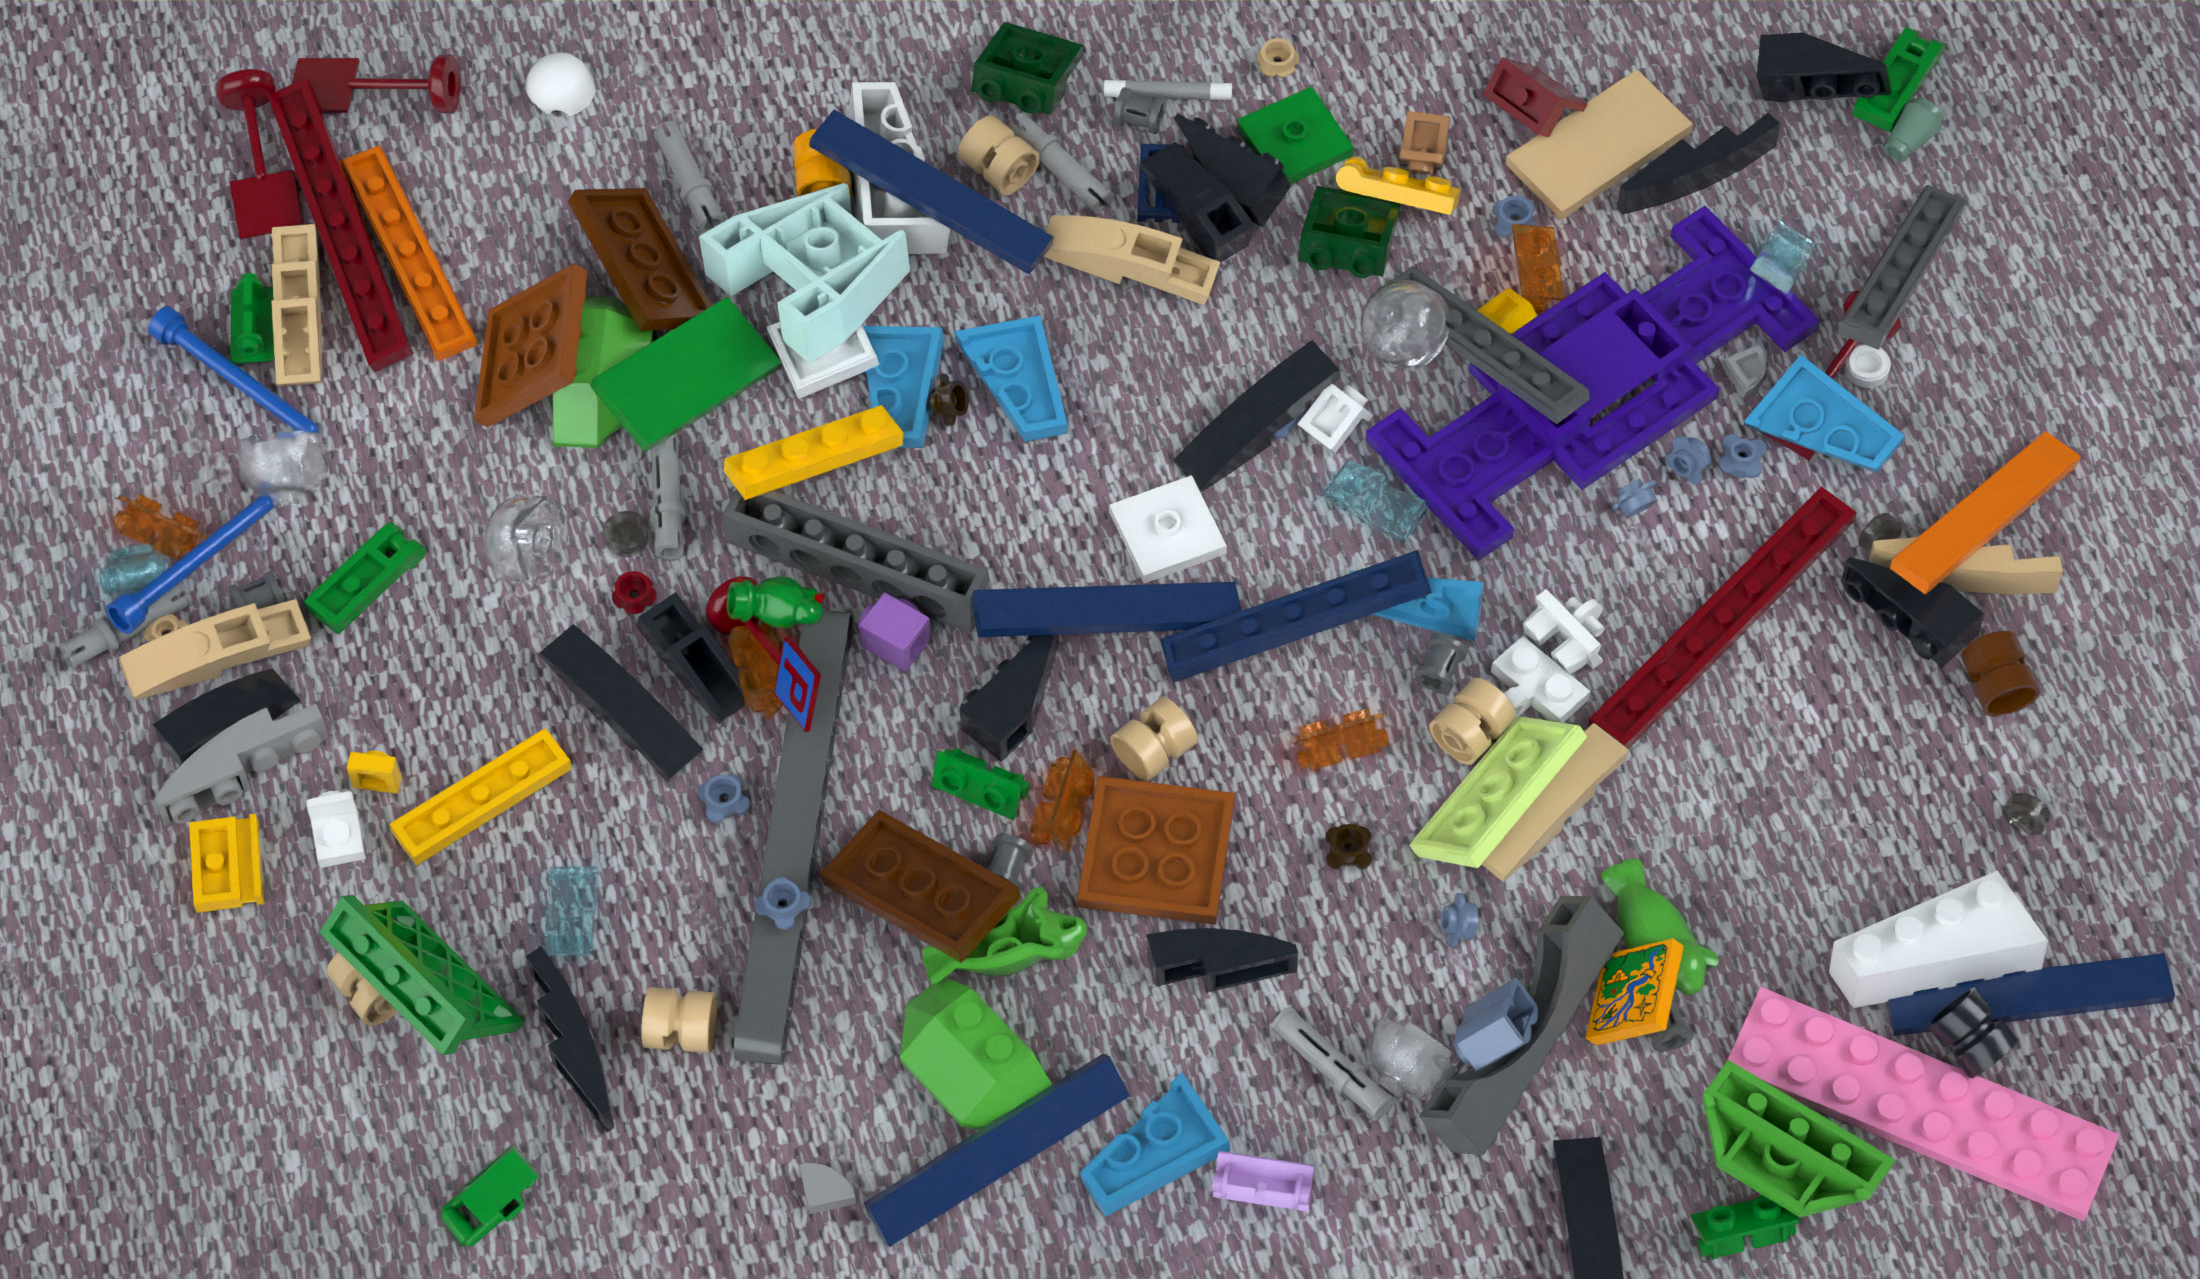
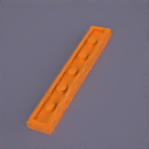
M378 145L340 160L346 177L437 362L478 346L477 339L381 146Z
M2045 431L1893 558L1889 568L1926 595L2075 469L2081 456Z

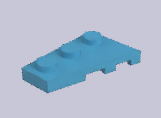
M1040 315L954 331L955 342L1024 442L1068 434L1067 420Z
M863 326L879 362V365L865 371L870 391L871 408L882 405L903 431V446L897 448H923L931 411L930 393L936 386V377L945 340L941 327Z
M1802 355L1796 359L1744 421V425L1748 428L1874 473L1879 472L1906 440L1904 434Z
M1427 577L1432 594L1372 614L1475 641L1480 626L1484 582Z
M1182 1072L1171 1082V1089L1157 1103L1152 1101L1141 1112V1119L1125 1134L1119 1133L1080 1172L1083 1185L1105 1217L1218 1158L1219 1151H1231L1229 1139Z

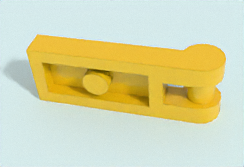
M1354 156L1345 161L1336 174L1337 185L1345 191L1451 215L1456 209L1461 192L1460 188L1451 187L1449 180L1439 177H1426L1425 180L1409 177L1408 171L1396 167H1385L1383 171L1368 168L1367 162L1363 158Z

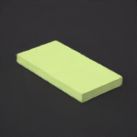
M1517 716L1413 839L1409 846L1414 853L1422 858L1479 868L1587 738L1580 725Z

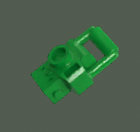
M512 1143L476 1176L464 1184L458 1191V1194L442 1207L441 1220L461 1246L473 1247L503 1220L509 1222L525 1208V1201L521 1192L529 1189L536 1182V1179L539 1177L538 1170ZM515 1198L517 1202L505 1212L503 1208ZM464 1204L481 1222L475 1229L472 1228L458 1210Z

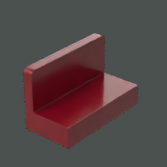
M1504 57L1501 58L1482 94L1536 134L1544 137H1550L1564 108L1584 112L1588 105L1535 66Z

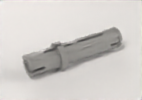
M1022 112L1014 117L1026 128V131H1022L1012 121L1009 123L1008 127L1013 130L1015 137L1022 138L1038 151L1040 156L1039 166L1044 164L1087 204L1095 214H1099L1106 208L1095 198L1096 194L1109 205L1112 203L1114 193L1107 189L1061 147V140L1052 133L1047 134L1026 112Z
M667 121L665 124L671 136H666L660 124L653 133L654 138L659 143L681 188L679 194L684 205L691 208L699 230L702 233H706L712 229L708 220L710 217L716 226L725 222V217L713 198L714 188L708 179L703 178L681 132L680 125L675 121Z
M674 435L651 449L654 502L650 510V522L654 525L655 556H660V559L665 561L677 560L684 554L682 524L686 520L685 508L680 502L679 441L677 437L674 438Z
M181 581L148 607L149 612L145 616V622L130 634L121 632L110 619L104 620L100 618L94 621V627L80 633L66 642L59 643V648L63 655L79 647L82 648L80 652L65 660L74 670L77 666L106 650L112 653L119 649L118 644L145 630L149 624L166 614L173 615L186 607L192 606L193 601L190 594L184 595L173 602L171 601L172 597L187 590L185 585Z
M1292 1007L1284 1009L1275 1018L1271 1025V1030L1282 1037L1306 1061L1334 1084L1333 1090L1339 1096L1347 1095L1373 1121H1378L1390 1110L1394 1103V1097L1388 1095L1365 1074L1366 1068L1360 1062L1355 1061L1352 1063L1323 1035L1300 1017Z

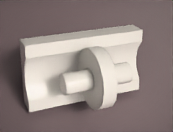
M1547 589L1536 597L1537 609L1523 623L1525 634L1536 645L1541 646L1557 633L1564 642L1551 652L1552 660L1569 674L1579 670L1585 664H1588L1592 669L1601 664L1603 659L1598 655L1601 644L1587 629L1595 637L1603 633L1605 627L1597 620L1602 613L1603 607L1595 599H1591L1582 605L1575 597L1570 598L1564 607Z

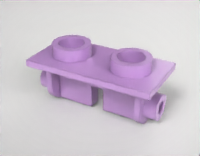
M1219 1151L1212 1184L1213 1197L1308 1212L1314 1165Z

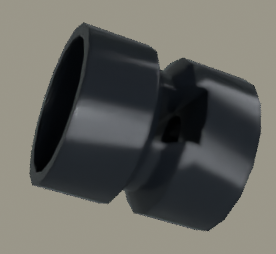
M1975 987L1955 998L1927 1024V1028L1943 1047L1956 1046L1954 1057L1957 1059L1956 1063L1969 1078H1974L1989 1069L2018 1042V1038L2005 1023H2002L1999 1019H1988L1992 1007Z

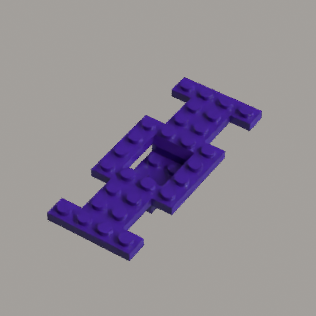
M1705 205L1674 225L1671 229L1670 237L1693 261L1641 295L1636 289L1626 293L1604 272L1511 334L1588 388L1590 400L1556 424L1469 362V372L1491 396L1432 436L1428 437L1401 408L1366 430L1365 440L1478 561L1513 538L1514 528L1491 504V502L1552 461L1581 490H1584L1716 400L1720 388L1696 363L1754 324H1757L1784 352L1818 330L1820 320ZM1649 378L1657 381L1589 427L1591 417Z

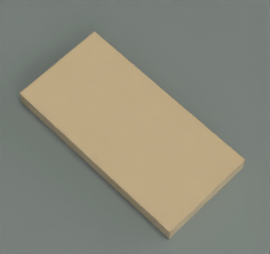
M1637 69L1588 101L1584 112L1575 110L1558 121L1550 137L1537 135L1506 156V165L1560 220L1692 133L1693 123Z

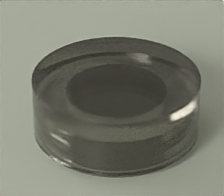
M617 512L610 516L604 524L603 536L605 545L614 555L620 557L635 556L642 552L648 544L649 532L647 523L636 512Z
M1890 513L1877 515L1862 530L1859 537V547L1870 556L1873 541L1899 539L1903 529L1902 524Z
M2027 793L2011 794L2002 808L2004 819L2010 825L2029 835L2042 834L2051 820V813L2048 807L2040 799Z

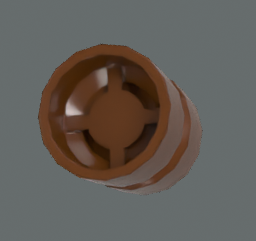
M1997 631L1979 637L1968 644L1961 654L1968 675L1972 682L1976 683L1974 690L1986 715L1992 717L2020 711L2032 704L2039 697L2040 693L2032 670L2028 665H2025L2023 660L2025 654L2019 639L2011 631Z

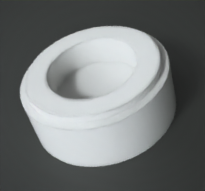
M1865 344L1856 346L1846 360V376L1853 384L1859 387H1878L1888 378L1891 366L1890 358L1882 348L1877 350Z

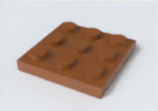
M573 263L488 310L474 421L489 427L574 382L577 372L578 342L582 332L580 327L582 310L586 299L587 270Z
M1098 776L1077 895V907L1216 925L1234 813L1235 793Z

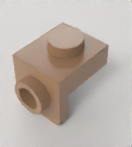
M1407 111L1403 144L1399 157L1400 164L1408 165L1407 171L1431 175L1434 168L1443 169L1450 116Z

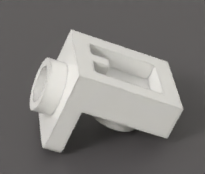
M1331 384L1323 390L1298 425L1336 453L1360 420L1363 418L1369 422L1373 414L1363 407L1368 399L1347 384L1341 391Z
M328 791L322 793L317 798L308 799L306 804L311 819L319 867L323 868L366 859L358 810L352 792Z

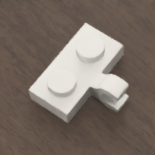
M1524 636L1492 662L1491 673L1510 688L1504 694L1512 703L1516 717L1532 706L1549 721L1564 723L1589 700L1591 692Z

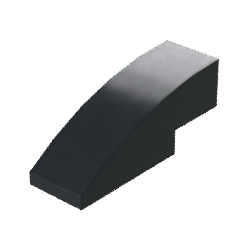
M676 592L638 617L635 626L700 706L718 724L757 699V696L705 624L699 625Z
M272 668L247 675L206 692L154 723L153 727L160 744L181 766L202 745L241 719L267 708L272 720H274L299 703L300 699Z
M1216 928L1176 929L1146 934L1147 957L1156 987L1202 976L1206 993L1295 973L1298 970V950L1296 944L1267 935Z

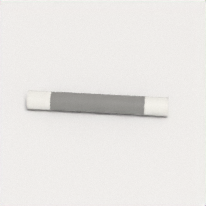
M1104 80V97H1118L1121 89L1125 87L1131 89L1132 94L1148 98L1161 96L1166 99L1232 100V83Z

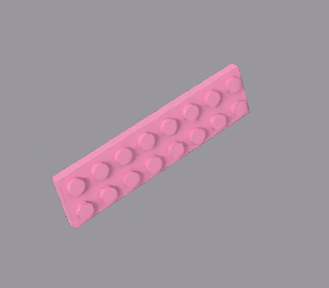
M1760 987L1728 1057V1060L1807 1107L2081 1221L2086 1219L2120 1136L2116 1132L1982 1077L1969 1078L1958 1067L1763 987Z

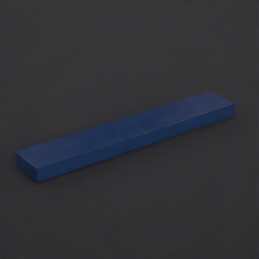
M835 109L810 138L809 147L1027 274L1033 271L1053 244L1054 237Z
M1416 550L1160 639L1168 672L1174 683L1432 594L1422 558L1419 551Z
M1235 582L974 590L970 598L978 637L1188 630L1242 611Z
M2165 953L2047 967L2029 972L2024 970L2003 974V977L1989 980L1982 978L1957 983L1954 987L1939 990L1936 987L1915 991L1913 995L1889 999L1886 1002L1893 1036L1930 1032L1927 1024L1955 998L1974 987L1992 1007L1988 1019H1999L2002 1023L2173 1002L2175 992Z
M1103 1053L863 1204L881 1239L890 1247L1130 1097L1110 1056Z

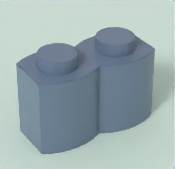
M1517 978L1512 979L1466 1006L1463 1011V1020L1456 1029L1454 1047L1460 1059L1467 1065L1471 1064L1476 1071L1484 1069L1517 1050L1531 1039V1025L1537 1022L1538 1008Z

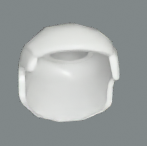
M558 52L538 59L533 64L526 79V90L529 99L546 114L559 110L565 112L568 116L575 115L590 105L596 93L594 78L589 69L582 61L570 53Z

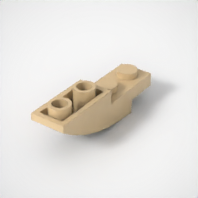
M1053 215L1046 230V233L1052 235L1054 239L1051 248L1044 255L1045 258L1120 284L1124 276L1205 305L1220 265V262L1181 248L1183 238L1132 223L1088 216Z
M296 599L257 609L254 603L200 620L160 636L120 656L119 663L134 701L221 677L223 669L307 647L310 644L311 637Z

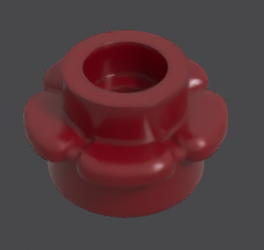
M629 571L617 579L615 591L612 593V601L617 608H623L628 614H639L645 610V607H650L654 604L657 593L652 588V581L645 574L638 571ZM632 592H637L638 596L631 597L630 594Z

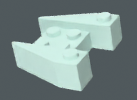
M845 183L733 216L699 236L705 275L730 296L735 295L772 272H775L796 290V292L777 302L783 341L808 363L813 362L843 344L910 272L906 232L901 229L881 240L853 217L849 186Z

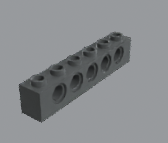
M736 489L722 514L726 542L878 599L884 592L897 600L900 598L912 602L919 609L920 613L969 633H972L976 626L970 599L974 590L990 589L989 573L985 568L775 491L745 500Z

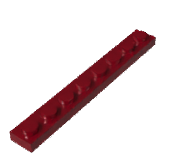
M305 77L268 95V99L366 360L371 369L377 372L413 355L414 352L312 85Z
M1821 486L1589 718L1588 727L1595 723L1629 749L1855 522L1857 512Z

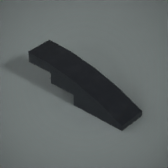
M1767 113L1738 136L1728 127L1724 126L1695 149L1685 140L1681 139L1620 186L1617 210L1624 215L1666 204L1703 190L1733 175L1776 147L1780 122Z
M1313 340L1309 341L1230 404L1174 459V463L1186 477L1192 475L1200 492L1205 491L1271 445V436L1306 412L1305 402L1340 379V369Z
M574 624L538 654L599 721L604 719L633 752L637 749L667 782L702 752L703 748L632 675Z
M540 946L528 954L526 959L532 978L546 994L538 999L537 1003L542 1021L557 1038L548 1045L552 1063L607 1133L615 1127L602 1065L588 1024L567 982L543 947Z
M1601 1137L1553 1140V1158L1559 1185V1204L1565 1231V1250L1570 1278L1624 1279L1616 1220Z

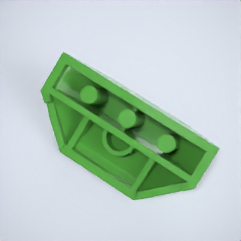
M586 296L582 310L580 326L582 332L578 342L577 372L574 382L553 393V445L558 447L599 448L607 441V437L622 427L621 423L590 387L593 378L653 342L654 330L640 331L626 305L617 297Z
M945 977L940 982L929 986L906 1004L900 1062L961 1127L981 1130L1053 1085L1034 1053L971 987Z
M1727 1060L1703 1094L1702 1099L1716 1167L1798 1217L1870 1199L1895 1163V1159L1730 1060Z

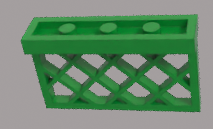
M354 895L341 896L319 931L441 1055L454 1054L461 1041L516 1032L525 1021L403 900L363 905Z

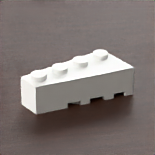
M852 83L848 112L849 118L925 162L921 147L917 146L912 134V124L896 83ZM853 172L856 212L859 222L881 240L902 229L906 232L908 254L947 252L950 228Z
M1995 871L1834 941L1829 974L1851 1006L1858 1008L1888 1002L1889 999L1913 995L1915 991L1936 987L1939 990L1954 987L1957 983L1982 978L1989 980L2003 977V974L2042 969L2048 940L2000 873Z

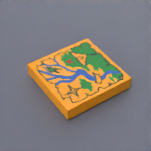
M1672 938L1614 952L1611 959L1600 970L1585 1038L1593 1044L1601 1045L1666 1030L1684 946Z

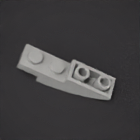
M313 704L274 722L267 708H264L241 719L202 745L181 764L154 798L164 825L167 826L174 822L179 824L186 823L197 817L200 811L211 806L233 803L242 796V793L251 790L246 774L252 771H267L274 767L280 759L296 752L304 754L315 750L322 741L329 739L323 717L317 705Z

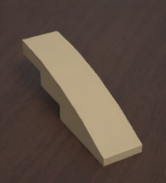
M315 224L273 227L274 264H272L274 300H271L276 385L277 387L322 383L318 229Z
M1918 537L1873 541L1868 562L1889 568L1893 558ZM2011 544L1981 547L1943 579L1941 583L1951 585L1957 591L2007 595L2057 593L2063 569L2060 556L2015 560Z
M1595 723L1584 731L1587 736L1584 742L1481 864L1503 882L1561 832L1564 822L1593 797L1597 785L1625 762L1629 749Z

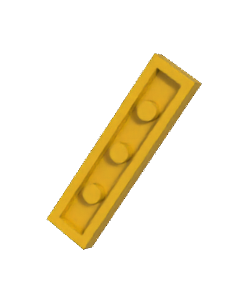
M880 405L725 458L724 472L742 497L747 500L903 446L904 433L886 409Z
M544 728L390 823L391 832L417 866L572 770L571 761L548 730Z

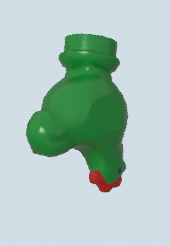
M790 577L768 578L755 586L749 580L731 582L727 596V611L729 618L741 619L742 622H747L751 620L752 616H755L762 622L777 628L789 629L797 624H807L810 626L822 620L823 607L820 603L824 600V594L813 588L802 587Z

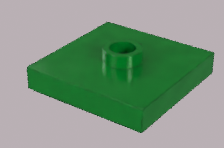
M1312 86L1237 119V129L1253 153L1259 156L1263 153H1268L1278 159L1284 165L1283 172L1290 184L1353 156L1354 147Z

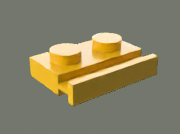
M249 814V818L237 820L234 816L189 822L193 904L196 912L243 907V903L257 902V905L264 904L260 828L257 815Z

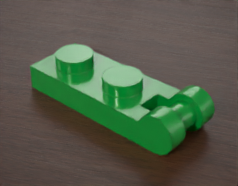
M1905 27L1882 62L1886 64L1892 95H1879L1871 98L1859 97L1854 105L1852 115L1891 133L1905 105L1912 101L1932 68L1937 65L1942 57L1945 44L1935 39L1929 42L1918 37V31Z
M393 522L385 524L304 600L306 610L339 635L405 571L413 569L425 557L426 548L416 540H407L404 537L403 530ZM392 550L395 554L389 559L384 553Z

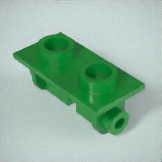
M253 273L243 274L241 280L236 284V289H231L230 361L234 364L275 361L271 300H274L273 286L263 287L262 282L258 280V276Z
M955 748L953 751L945 749L944 752L938 750L931 783L932 787L1014 821L1019 798L1024 800L1030 789V783L1024 781V775L1014 774L998 766H994L989 771L986 769L987 762L966 754L959 748Z
M1764 1195L1753 1200L1728 1206H1716L1708 1211L1691 1214V1220L1701 1236L1697 1238L1699 1253L1701 1257L1710 1256L1712 1260L1743 1252V1236L1750 1235L1753 1249L1780 1242H1788V1236L1796 1235L1795 1224L1799 1223L1797 1215Z

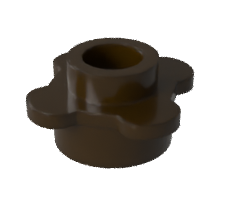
M942 373L937 375V386L931 390L930 405L936 414L942 416L946 426H953L956 422V416L964 415L968 409V392L961 381H949L948 375Z
M1344 824L1328 829L1325 840L1330 844V853L1326 856V863L1330 868L1338 870L1343 866H1356L1358 869H1366L1371 865L1372 855L1368 852L1371 832L1367 828L1354 824ZM1346 845H1351L1353 849L1351 851H1347L1344 849V847Z

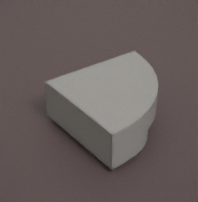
M1762 342L1726 357L1722 362V367L1744 399L1756 392L1762 384L1761 380L1765 378L1767 354Z
M799 1164L809 1214L856 1204V1197L851 1185L838 1171L822 1164Z

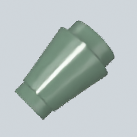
M1921 97L1916 98L1914 102L1907 103L1887 143L1884 145L1887 154L1900 162H1904L1941 130L1940 123L1944 119L1941 110L1931 101Z

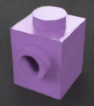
M885 592L875 605L869 604L863 610L858 620L861 647L905 672L931 640L930 618L920 613L919 609L912 602L903 598L897 600Z

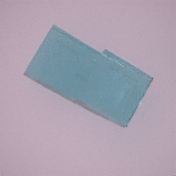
M1779 220L1754 260L1750 271L1787 294L1796 281L1801 268L1810 257L1815 243Z
M1350 460L1345 462L1324 490L1325 497L1343 511L1402 543H1405L1428 512L1425 500L1388 486L1385 474Z
M596 866L550 867L549 908H546L545 952L548 956H593L598 890V869Z

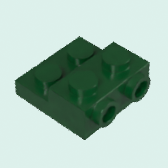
M1003 22L974 63L971 91L978 93L982 99L988 102L1005 101L1018 105L1022 111L1028 114L1045 113L1051 115L1065 95L1067 79L1082 58L1083 45Z
M1316 186L1301 231L1298 262L1308 263L1315 270H1325L1329 267L1348 270L1359 278H1367L1371 275L1383 277L1391 253L1392 239L1400 216L1401 203L1349 191Z

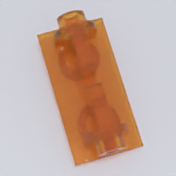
M1512 224L1521 296L1531 303L1536 314H1541L1546 310L1550 300L1564 301L1565 299L1554 227Z
M139 493L135 501L119 495L117 498L128 503L125 511L120 510L113 520V526L118 528V533L149 546L156 531L159 535L153 549L174 558L176 561L196 547L195 543L198 537L203 539L209 537L197 531L200 522L175 511L172 519L160 514L162 504Z
M763 622L760 625L761 628L779 648L777 641L774 639L771 625ZM746 626L735 627L731 630V637L728 639L735 666L751 668V670H741L738 674L745 705L751 707L753 712H763L766 721L771 720L783 706L774 695L779 666Z
M1369 708L1343 715V724L1327 728L1325 720L1299 727L1300 735L1294 737L1289 742L1290 745L1301 743L1302 751L1296 752V759L1300 770L1309 768L1310 772H1313L1320 768L1341 763L1342 759L1338 746L1342 744L1346 746L1349 760L1381 753L1383 747L1389 746V740L1386 730L1384 728L1377 730L1375 722L1384 718V713L1371 716Z
M1077 750L1072 751L1070 758L1058 757L1057 761L1050 765L1042 795L1045 799H1055L1054 803L1039 802L1030 826V832L1033 834L1031 839L1035 843L1048 845L1050 839L1056 840L1062 849L1069 853L1074 837L1081 830V815L1087 797L1093 792L1095 773Z

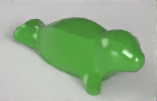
M1637 858L1628 859L1603 871L1600 874L1603 883L1618 898L1619 926L1624 932L1623 939L1627 947L1631 949L1663 940L1675 939L1684 946L1675 989L1686 995H1693L1701 991L1704 986L1706 968L1716 967L1719 963L1718 956L1712 950L1702 947L1696 942L1684 917L1670 900L1646 886L1642 862Z
M1035 887L1019 905L1011 908L962 963L932 946L924 947L922 954L928 979L931 984H936L955 969L983 976H1008L1028 969L1044 959L1057 961L1067 959L1077 952L1082 940L1087 935L1086 923L1080 917L1048 910L1047 891L1042 887Z

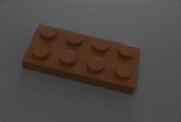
M646 188L574 190L568 203L640 331L675 329L713 306Z
M878 810L819 873L823 884L960 963L968 957L1021 898L1019 889L1015 884L881 810Z

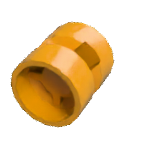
M817 129L804 132L796 137L793 142V155L796 170L797 197L845 183L849 186L851 198V175L847 168L809 147L810 138Z

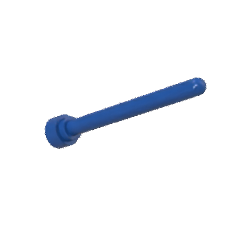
M171 306L161 308L152 317L148 326V333L164 345L171 344L175 346L178 344L303 437L311 439L317 435L318 427L313 421L188 330V324L185 323V317Z
M262 494L137 594L134 592L128 595L120 594L106 606V612L114 626L121 632L130 634L145 622V616L149 612L148 607L271 511L275 506L274 497L270 494Z

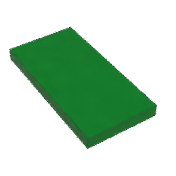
M726 297L593 378L590 387L645 453L778 370L782 361L733 302Z

